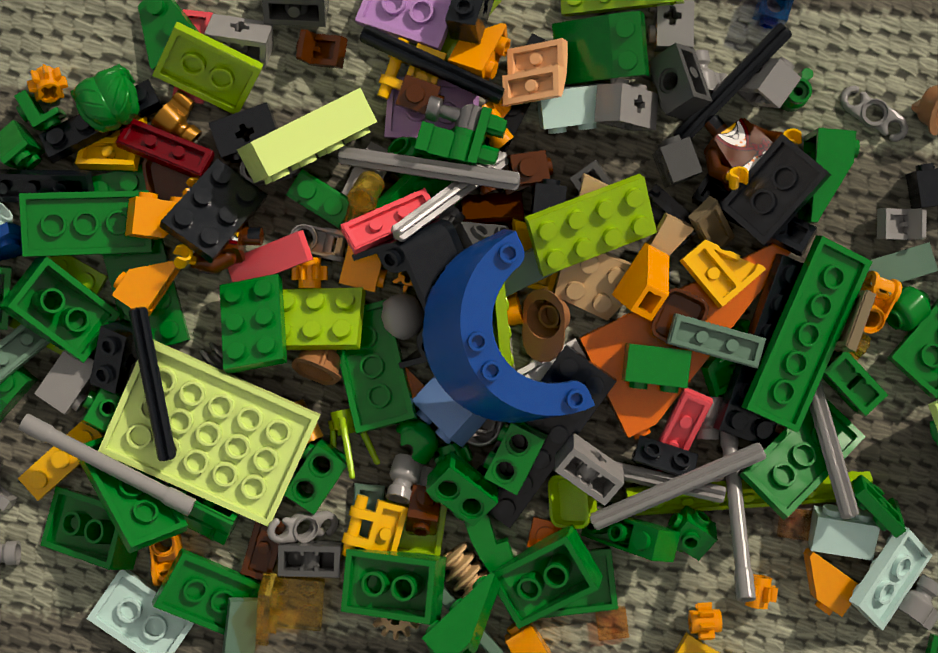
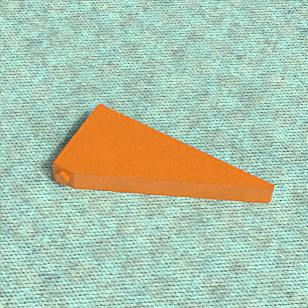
M772 243L768 247L765 246L743 257L742 259L764 266L766 270L721 308L716 306L696 281L679 289L696 295L707 302L709 310L705 319L706 322L732 328L764 288L775 255L789 256L791 252ZM630 312L579 337L578 340L588 360L617 380L606 397L625 436L628 438L633 436L636 440L639 439L640 435L646 436L651 433L650 427L658 423L680 395L683 388L679 387L678 393L659 391L660 385L648 384L647 390L630 388L629 381L621 380L626 343L680 350L688 349L666 344L665 341L653 335L651 330L653 320L650 321L634 312ZM692 351L688 383L709 358V355Z

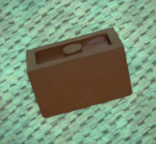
M515 192L507 196L504 193L467 195L461 200L462 214L466 217L463 222L507 225L510 230H513V219L525 222L521 192Z

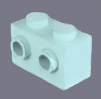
M598 83L564 87L562 97L537 101L540 127L548 129V134L567 132V126L578 125V130L597 128V122L594 121Z
M825 504L823 507L814 505L807 541L811 551L873 561L880 528L873 519L874 515L867 510L858 509V516L851 519H842L838 506L832 504Z

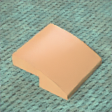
M560 38L507 49L508 74L502 75V87L505 89L503 106L508 107L562 97L567 75L568 41Z

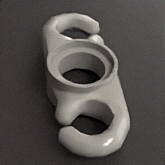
M849 86L844 89L840 96V102L847 113L866 127L879 130L883 136L889 134L888 125L891 122H897L900 124V131L897 134L890 135L889 140L895 142L904 139L909 127L906 119L901 114L889 107L883 100L869 97L866 92L860 93L858 105H850L848 97L852 93H858L859 87ZM869 106H877L882 110V119L880 121L872 122L867 118L866 109Z
M317 511L314 515L310 512H297L291 518L285 517L282 519V523L286 528L280 535L275 534V528L280 524V520L274 518L268 525L267 535L270 540L277 544L307 543L316 536L322 537L324 535V531L320 527L327 519L331 521V526L326 530L327 536L334 534L338 528V519L330 511ZM309 520V529L303 534H297L299 523Z

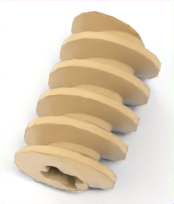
M466 541L458 544L443 555L446 557L445 570H450L445 580L447 582L455 579L458 581L453 591L463 589L465 592L461 598H464L473 590L472 586L480 577L489 574L487 571L478 572L482 567L480 561L471 562L475 556L473 551L463 553L468 546Z

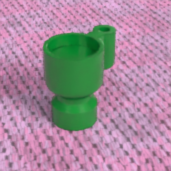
M805 68L798 73L801 79L780 107L782 110L794 112L807 103L812 94V86L809 80L813 77V71L810 68Z

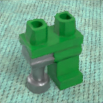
M431 95L425 112V120L437 122L439 117L454 122V129L452 131L422 121L414 147L416 154L448 162L495 167L499 149L484 145L487 135L503 139L507 120L493 115L491 108L484 106L482 108L474 104H467L462 108L443 105L442 98Z

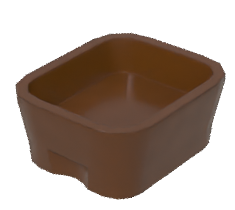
M144 159L142 170L146 190H149L150 193L158 194V199L170 201L171 196L183 197V190L191 188L186 184L187 180L191 178L190 176Z
M670 289L669 296L652 322L651 330L653 335L666 342L674 313L705 321L709 310L707 302L683 289Z

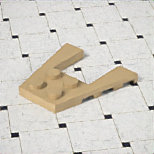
M583 173L577 197L608 186V184ZM665 212L656 227L657 233L651 236L648 244L670 256L693 232L694 228L691 224ZM606 252L558 271L553 293L562 300L608 321L623 305L611 294L632 263Z

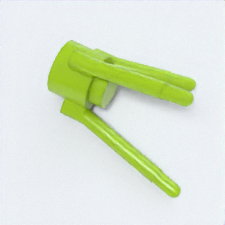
M349 408L330 412L332 420L328 421L330 429V445L337 449V434L338 436L342 435L349 478L354 479L355 471L349 434L356 431ZM367 432L360 434L374 464L379 465L380 460Z

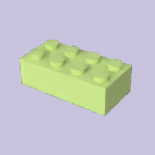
M361 88L242 146L237 151L253 182L256 183L263 180L265 184H269L290 174L288 167H291L292 171L317 160L315 153H317L318 157L324 156L343 147L342 140L347 144L370 133L368 126L376 123L377 120Z

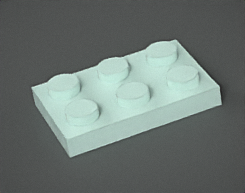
M905 527L906 532L895 538L892 534L888 537L885 547L879 556L872 561L869 571L861 583L854 588L849 602L872 625L882 631L933 556L907 527Z
M119 570L86 618L136 653H175L195 624L153 607L152 600L158 589L130 570Z

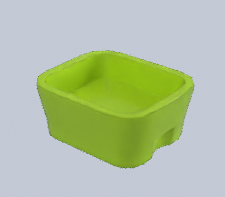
M555 475L550 478L548 482L549 515L553 525L558 528H565L570 524H573L575 529L587 527L591 523V513L597 511V500L561 475Z

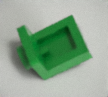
M27 90L14 95L19 103L16 109L25 122L29 121L32 127L39 131H47L61 124V120L67 117L65 111L58 107L44 113L39 103L35 100V96Z

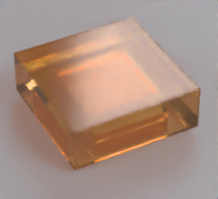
M797 508L785 520L779 516L776 536L808 541L812 510Z
M619 606L617 610L595 612L599 641L629 638L625 606Z

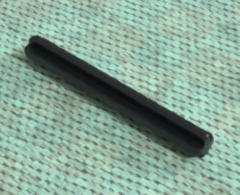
M778 23L710 93L712 102L686 118L673 132V136L680 135L681 139L690 136L692 139L791 38V31L784 24Z
M366 25L360 34L359 39L362 43L488 101L498 104L503 97L505 90L503 87L369 25Z
M136 307L129 310V317L157 458L159 461H168L174 459L176 452L148 310L146 307Z

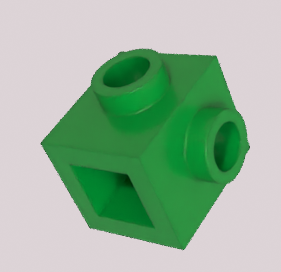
M99 388L95 393L91 390L82 405L86 410L80 421L105 434L123 392L114 394ZM103 404L109 406L110 411L108 414L103 412Z
M685 505L679 513H674L668 521L667 528L681 532L677 551L685 552L698 561L718 540L716 523L711 521L703 511H695L688 505Z

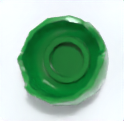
M421 419L399 423L396 426V431L401 434L400 445H411L413 447L412 459L421 464H428L439 447V438L435 430Z

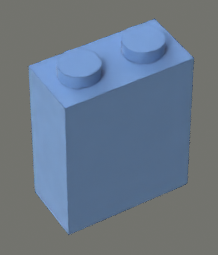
M435 376L413 398L414 404L419 408L416 414L429 425L433 422L438 427L435 433L447 444L454 441L463 447L487 420L468 411L454 401L443 390Z

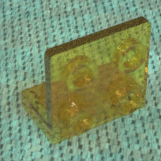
M264 572L258 592L256 645L268 646L270 635L277 633V627L321 631L325 579L278 576L276 573Z

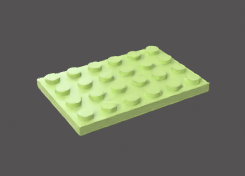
M153 340L176 456L168 461H159L157 458L138 360L98 451L268 527L278 510L321 414Z

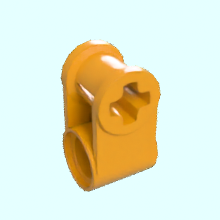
M871 270L868 271L860 291L869 290L876 294L864 328V332L869 334L876 333L883 328L888 315L902 292V283L899 280H887L880 277L878 272Z
M181 534L171 537V547H165L160 542L149 546L151 577L154 586L161 585L180 549L183 548Z

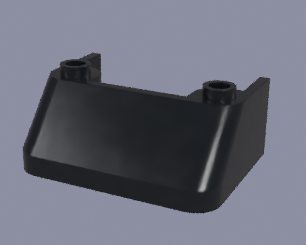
M439 219L428 223L404 242L392 238L356 255L353 254L352 257L355 261L378 254L382 265L389 272L400 273L407 271L424 311L432 286L435 285L439 276L445 270V266L462 252L464 248L455 227L449 221ZM422 332L417 337L418 349L398 363L400 369L428 362L423 347Z

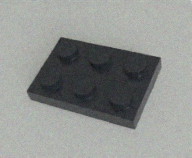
M781 134L750 169L748 184L744 185L739 182V188L732 190L722 201L720 207L758 241L768 247L827 181L831 174L785 135Z
M217 158L161 220L160 227L209 263H212L266 201L268 194Z

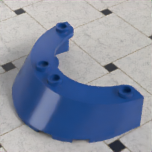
M503 229L464 249L445 266V270L439 276L435 285L432 286L424 308L425 314L422 331L423 347L430 369L437 382L454 401L468 411L494 421L508 423L534 421L574 414L596 406L589 390L581 382L571 380L560 383H546L527 378L509 365L497 346L492 325L494 304L502 285L513 271L522 264L525 255L517 232Z

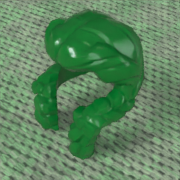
M120 64L99 71L94 77L82 80L75 89L70 91L82 119L96 131L102 133L117 130L122 125H128L140 111L137 90L133 85L135 80L129 70Z

